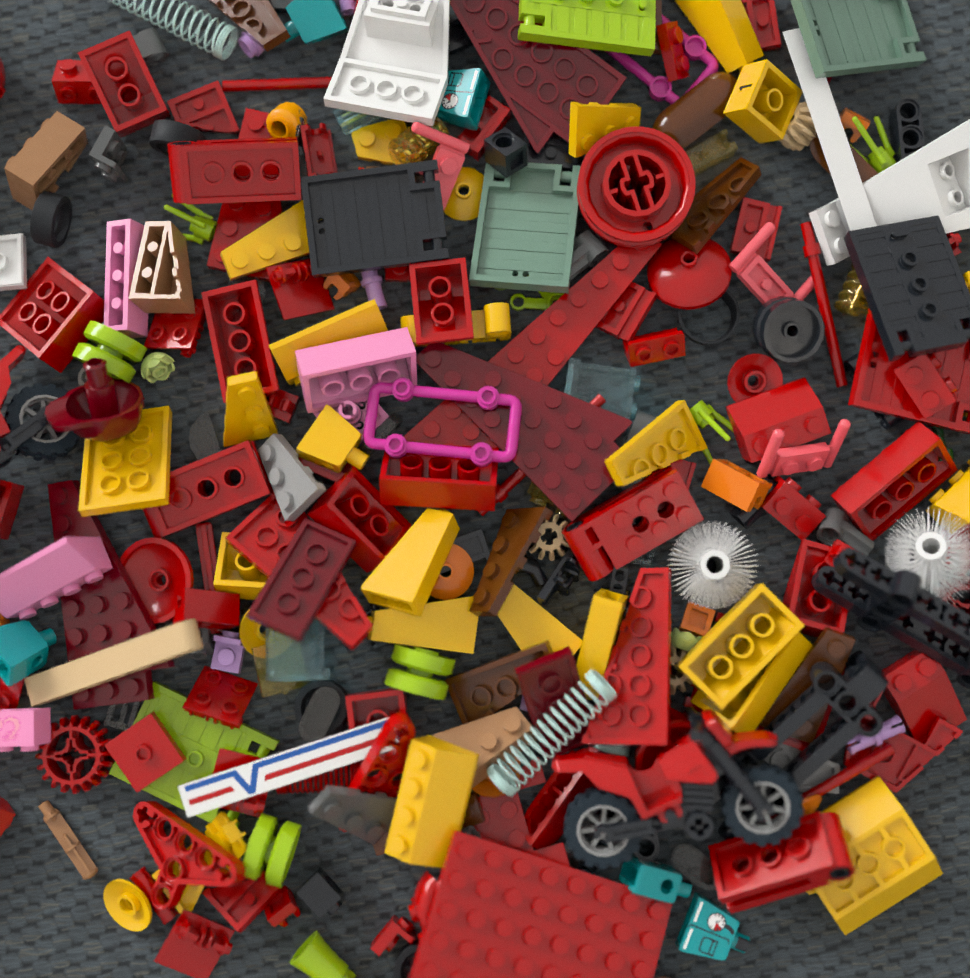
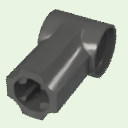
M591 230L584 231L575 239L570 281L587 267H595L609 253V250Z
M837 508L825 510L824 514L826 517L819 524L817 538L825 545L832 546L835 540L839 539L868 556L875 542L848 523V515L844 511Z

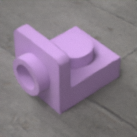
M223 630L222 635L217 634L213 636V641H216L210 668L239 674L245 648L241 643L238 632Z

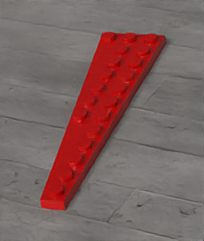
M643 225V229H644L645 231H649V230ZM659 242L641 248L617 246L569 289V294L564 293L488 362L549 386L619 297L660 249L662 244ZM444 400L403 436L409 442L474 446L477 443L483 442L490 447L498 448L452 400Z

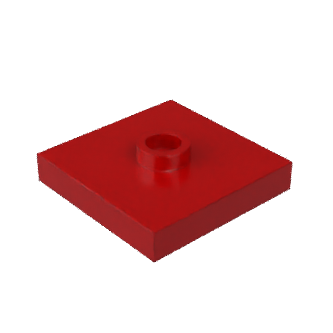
M154 711L104 745L137 793L187 759Z

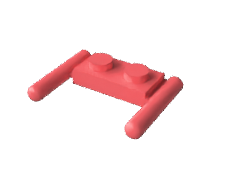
M414 122L411 127L413 133L440 143L432 160L437 159L439 173L435 174V181H440L443 210H445L470 144L422 123Z
M767 222L728 266L762 305L768 300L779 296L794 297L803 301L814 289L812 275L794 294L763 258L755 253L775 231V225Z
M842 419L839 422L829 445L826 442L779 449L784 438V432L781 429H775L756 472L757 476L766 478L768 474L775 477L806 471H817L822 469V467L830 468L849 431L850 421Z

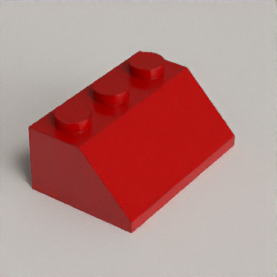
M805 377L725 406L741 456L750 463L762 460L775 429H781L784 432V438L779 449L799 446L831 434L824 408Z
M355 467L350 468L326 490L307 514L314 522L356 540L357 546L350 557L366 573L378 567L412 526L393 505L380 504V492Z

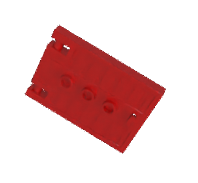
M869 308L848 406L910 421H919L923 424L970 435V340L961 348L935 353L943 366L939 368V371L944 378L950 376L958 389L954 393L957 401L925 419L894 372L895 368L914 357L909 358L908 353L905 352L899 360L889 361ZM964 412L968 413L966 421H962Z

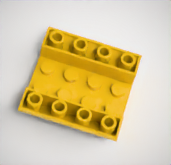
M878 775L820 812H833L840 816L855 868V874L852 877L843 881H829V885L815 889L845 936L943 874L936 857Z

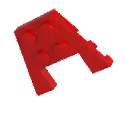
M883 692L871 702L874 707L877 705ZM866 715L862 717L860 723L870 722L873 716ZM936 717L923 742L906 733H900L882 741L883 744L880 746L872 745L851 755L847 747L856 744V741L845 746L843 764L848 767L890 743L896 753L860 774L869 779H873L878 775L888 789L897 793L924 769L923 766L935 755L938 756L945 750L944 747L954 738L957 739L963 730Z
M531 760L529 762L530 765L538 769L536 761ZM541 764L540 771L533 770V778L527 777V783L520 784V790L546 782ZM526 765L521 767L526 774L531 775V771ZM520 774L519 780L524 782L525 779L523 775ZM518 792L513 797L506 794L494 798L478 797L486 820L483 823L474 825V828L480 833L482 839L570 867L564 842L534 850V847L530 846L527 842L525 835H529Z

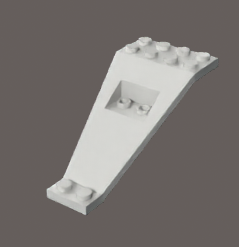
M359 0L340 59L323 98L325 107L412 123L419 122L424 125L433 126L448 85L450 0Z
M970 119L862 183L877 226L939 215L946 234L970 228ZM838 197L809 213L827 266L836 264L850 256L843 239L850 229Z

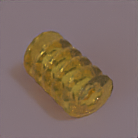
M436 117L433 126H429L450 135L446 125L438 117ZM409 126L389 143L388 150L391 160L395 165L424 161L428 155L435 152L440 143L413 133L411 130L412 126Z
M852 263V271H849L847 274L848 280L843 283V290L839 292V300L834 303V308L848 316L858 317L860 313L867 314L869 308L864 306V304L868 303Z

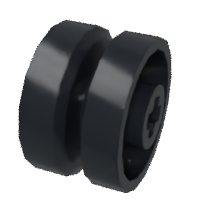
M779 296L768 300L759 308L754 317L752 331L755 342L762 351L783 362L797 363L808 359L818 350L824 338L825 326L822 315L814 306L794 297Z

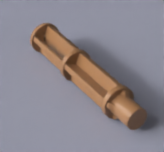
M49 800L43 802L38 807L44 815V822L48 825L65 853H67L84 880L94 877L99 870L98 867L94 864L60 811L54 809Z

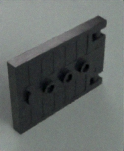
M437 159L300 177L312 276L318 278L449 259L448 248L443 246V240H447L441 186L440 181H435V174L439 173ZM423 175L424 183H416L415 176ZM432 242V250L424 251L423 243Z
M939 215L848 231L843 239L890 362L899 360L905 352L911 358L961 348L970 340V292Z

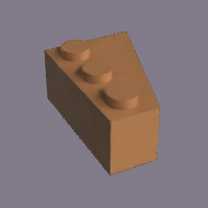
M58 111L51 118H47L42 123L40 130L33 137L28 138L16 156H12L5 165L4 170L12 198L33 210L35 201L42 192L55 193L59 188L55 183L64 170L67 172L71 170L88 144L85 128Z
M145 221L129 299L144 313L195 314L186 237L171 221Z
M517 707L431 735L479 754L471 789L488 777L487 768L492 763L498 765L497 758L502 759L505 763L508 762L503 755L504 752L509 753L513 758L516 757L510 749L511 745L515 746L520 752L523 751L518 745L517 739L522 740L528 747L531 746L525 739L524 733H528L537 741L536 736L530 729V723Z

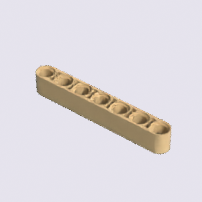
M196 619L185 620L25 678L24 681L31 707L53 702L204 648Z

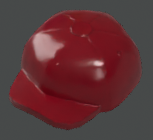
M91 358L83 364L87 377L85 384L68 391L65 396L50 402L45 408V416L52 428L59 432L73 431L76 435L88 440L107 442L121 438L136 430L141 421L142 409L145 407L143 392L139 386L132 382L126 383L123 380L109 377L106 360Z

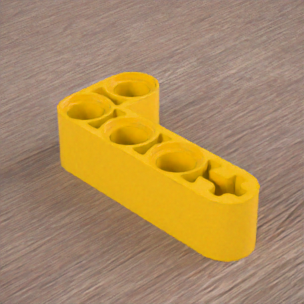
M502 302L484 305V310L472 311L474 339L444 342V344H466L470 340H472V343L494 342L498 338H500V341L509 340L511 338L509 304ZM414 315L400 318L401 328H408L414 347L429 345L416 344Z

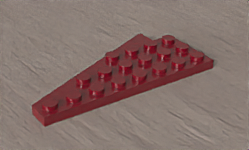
M450 0V6L532 148L538 155L554 133L569 144L570 102H579L580 104L597 102L600 105H609L627 79V77L587 48L518 40L520 24L524 23V21H518L519 0Z
M443 343L429 344L416 356L417 365L440 388L479 391L484 386H492L497 389L499 394L513 395L520 400L522 412L516 456L511 461L571 522L614 482L604 461L620 448L614 441L632 425L633 422L630 419ZM452 400L501 451L506 450L510 406L498 405L494 410L487 411L482 409L478 403Z
M68 480L47 484L54 543L64 537H101L113 567L103 573L104 578L81 585V590L75 594L61 596L68 662L156 631L157 629L97 515L82 517L80 514L79 499L81 485L79 481ZM172 659L72 694L73 708L76 710L155 699L151 670L175 667L174 661Z

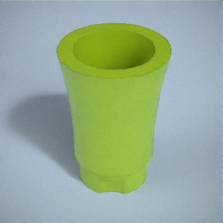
M318 931L313 932L304 941L289 962V964L311 978H355L356 976L348 968L349 965L332 950Z

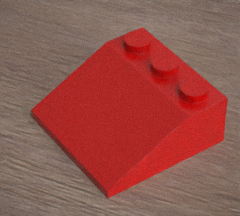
M47 257L27 281V289H21L0 314V326L39 359L61 373L73 359L72 354L77 344L88 341L83 333L89 321L92 320L101 324L104 321V299Z

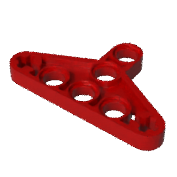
M402 712L395 713L386 720L348 788L359 789L360 792H368L367 794L373 795L377 791L384 792L389 797L398 796L402 778L396 781L392 779L396 775L404 773L411 739L415 738V727L408 714ZM393 747L389 753L380 754L384 748ZM380 769L377 775L367 776L372 770Z
M156 801L139 802L135 806L133 811L134 822L160 870L151 892V901L156 909L165 910L176 907L187 884L227 887L238 885L243 881L245 877L243 862ZM167 820L172 827L169 836L164 832V824ZM186 835H189L192 839L190 850H187L184 845ZM207 849L213 854L211 865H208L205 861ZM175 861L181 866L179 877L173 872ZM220 867H230V870H227L226 868H220ZM164 888H167L170 893L168 903H165L162 898Z

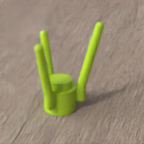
M854 116L852 121L872 150L867 155L870 160L864 157L857 149L855 150L877 173L895 164L896 161L893 155L896 153L890 146L879 116H875L874 121L884 148L876 146L858 117Z
M180 203L195 213L194 217L169 205H164L165 210L191 222L189 231L193 232V235L183 234L186 240L194 241L201 245L204 240L207 242L212 241L217 226V221L214 220V217L205 214L192 204Z
M701 400L690 409L697 426L704 429L710 425L726 441H730V436L714 419L733 432L731 423L716 412L710 404L706 405ZM709 449L702 450L708 463L711 465L713 458Z

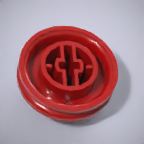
M641 126L617 129L599 139L587 152L581 164L577 182L579 209L589 227L604 240L628 248L651 246L672 235L683 223L695 195V173L684 149L667 134L656 129ZM630 182H631V185H632V188H633V189L627 191V190H628V187H629V184H630ZM637 192H641L639 199L636 196ZM643 225H644L646 228L651 225V226H652V229L649 230V231H645V230L643 229Z

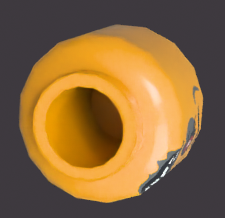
M284 102L278 105L268 114L266 120L267 129L273 138H298L302 135L300 125L308 124L304 110L293 102Z

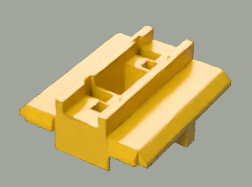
M219 812L215 819L205 826L207 830L204 833L240 859L247 851V845L243 840L246 832L241 833L235 825L238 822L237 819L231 822L226 813Z

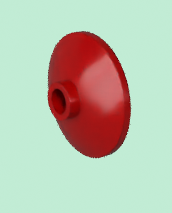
M758 353L748 354L736 361L730 369L727 379L729 394L735 402L783 384V376L779 365L769 356ZM754 375L756 382L754 385H749L748 379Z

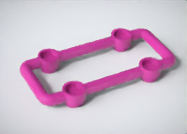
M662 15V24L671 22ZM683 32L682 45L684 46V54L689 60L696 61L700 59L707 65V68L685 92L687 93L707 76L717 72L719 64L717 59L706 50L707 45L704 38L698 35L688 36ZM605 51L649 87L650 97L655 101L666 100L669 104H672L680 98L671 91L672 84L668 82L666 77H654L626 53Z
M404 377L396 379L393 383L378 382L369 390L363 440L369 448L385 450L393 458H401L406 453L471 459L479 467H486L491 462H509L513 460L517 453L522 404L516 396L499 394L497 389L492 386H484L479 391L413 385L412 381ZM380 394H393L400 402L410 401L413 397L474 402L487 411L494 410L498 405L510 406L506 450H492L488 444L483 442L475 444L472 448L409 442L400 434H391L386 439L375 438Z

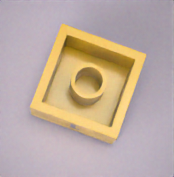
M768 59L746 64L741 70L723 114L759 144L783 140L803 91Z

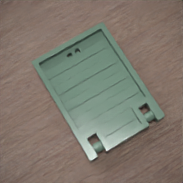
M791 0L815 78L919 66L926 61L924 51L917 52L915 44L920 42L907 0Z
M486 162L469 276L470 286L569 294L579 211L577 182L581 166L573 165L572 172L562 171V165L528 162V166L506 178ZM495 178L504 179V182L495 181ZM561 183H571V186H563Z

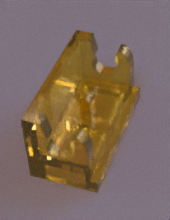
M726 129L685 151L692 163L695 177L734 156L738 146L735 141L728 142L726 136L728 131Z

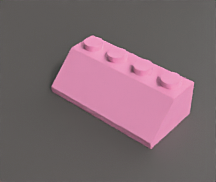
M407 327L295 351L307 413L322 411L326 404L335 408L339 407L340 404L343 406V401L349 400L353 403L367 401L370 388L378 382L393 383L396 379L404 377L412 381L413 385H417L416 350ZM381 393L379 398L390 396L393 394Z
M64 537L0 573V613L5 618L19 617L20 620L29 619L37 615L36 610L41 607L47 608L59 602L58 598L61 596H69L79 592L81 585L94 583L104 578L103 573L113 567L101 537Z

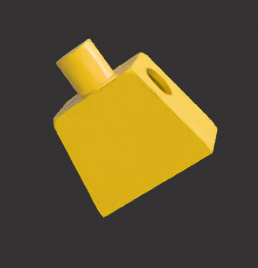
M328 404L325 405L296 448L300 458L337 473L342 471L347 462L362 470L370 457L357 448L361 442V433Z

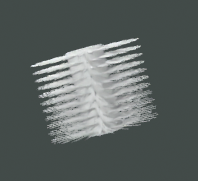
M928 507L927 528L925 519L922 525L920 524L921 529L918 522L914 524L915 532L908 526V535L900 527L901 530L896 532L900 533L903 538L895 540L893 543H888L893 546L885 548L887 549L885 551L894 549L896 551L892 552L898 554H888L887 556L894 557H887L888 559H885V563L890 565L889 568L894 567L892 568L894 572L901 569H909V571L915 572L922 579V588L926 589L928 584V591L930 585V593H935L936 596L938 594L940 598L941 593L945 596L946 586L950 591L953 589L958 593L952 585L959 589L956 586L958 584L963 589V585L957 581L960 580L962 582L961 579H963L967 583L968 580L965 578L970 575V571H967L970 569L966 568L969 567L966 565H970L968 564L970 562L963 559L970 558L965 557L970 556V550H967L970 547L960 542L964 539L961 536L965 533L957 536L958 534L956 533H958L959 529L950 534L949 524L946 529V525L944 528L941 524L939 526L940 513H938L934 532L932 523L931 532Z
M716 521L715 525L712 522V540L710 524L708 532L706 531L707 522L705 529L704 524L702 530L699 533L697 531L687 540V543L681 542L680 546L676 544L673 548V552L670 555L681 559L669 558L667 561L686 564L666 565L692 566L670 569L671 571L693 569L686 572L694 571L672 580L675 581L691 575L675 584L674 586H678L687 581L675 591H680L690 584L683 591L686 594L684 597L689 596L691 598L689 600H692L697 605L700 602L705 608H709L710 601L711 609L713 600V609H715L716 602V609L717 607L720 609L722 602H726L724 599H728L729 595L731 598L734 596L735 588L743 594L741 590H744L745 586L746 588L750 587V585L748 586V579L757 577L750 576L747 573L758 571L740 568L759 566L731 565L758 560L730 563L731 561L739 560L730 559L752 551L749 550L733 556L752 544L736 550L748 541L745 540L739 543L746 535L740 537L739 540H735L739 534L735 533V531L729 532L720 526L719 522L717 523V529ZM709 558L716 564L714 573L707 569L706 563ZM700 595H702V596L705 598V600H706V602H707V607H706V604H705L704 599H703Z

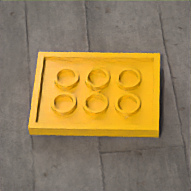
M170 406L142 409L141 421L136 430L121 438L107 442L85 439L79 499V512L82 517L169 505L172 410Z

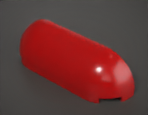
M588 746V748L578 751L572 750L568 754L584 753V751L602 752L597 748ZM553 772L524 816L527 820L526 823L529 835H525V838L530 846L541 849L550 846L563 835L564 817L569 803L574 801V797L581 792L583 794L587 788L594 787L595 789L597 787L584 772Z

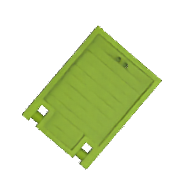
M519 0L518 21H524V23L520 24L518 40L650 57L655 51L656 0Z
M157 681L153 682L155 699L144 701L133 725L154 711L187 758L142 789L183 810L185 808L178 786L211 776L220 748L265 758L270 750H276L280 740L245 723H242L240 729L234 728V730H231L230 727L222 725L221 721L218 724H214L213 718L208 722L205 721L206 716L205 718L195 715L190 716L189 712L183 709L188 696ZM253 741L260 744L256 753L249 750ZM114 762L109 774L130 784L117 763ZM218 807L195 816L211 823L221 808ZM229 810L227 816L232 822L238 819L240 813ZM237 822L235 824L237 828L239 827L240 822Z

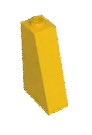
M675 0L699 35L704 38L707 46L727 73L737 69L741 73L744 65L754 63L755 60L764 56L741 0Z
M427 508L363 583L361 590L369 603L421 616L460 529L453 513L446 509L435 510Z
M515 584L513 585L497 615L518 647L523 650L548 640L553 652L569 646L574 655L581 647L582 640Z
M601 588L593 597L576 665L581 682L597 699L599 692L585 678V674L590 669H594L602 677L604 676L617 640L629 597L628 595ZM584 691L586 700H593V698H591V697Z
M474 596L426 603L421 616L391 608L372 611L371 616H367L373 626V630L368 634V640L474 654L479 617L469 611Z

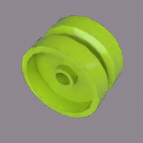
M90 320L83 334L89 341L98 346L95 347L84 342L78 343L72 357L83 364L91 358L104 359L107 362L106 367L109 377L130 383L136 371L133 366L123 361L122 358L132 362H141L147 348L106 325Z
M394 644L391 659L398 664L407 666V669L389 668L384 684L413 694L445 700L449 685L444 680L433 677V674L442 676L452 675L456 660L439 655V652L426 648Z
M262 813L250 836L247 851L245 852L243 861L245 877L253 880L258 879L262 875L266 864H268L265 874L266 884L281 888L289 872L300 838L302 825L286 821L276 837L278 818Z

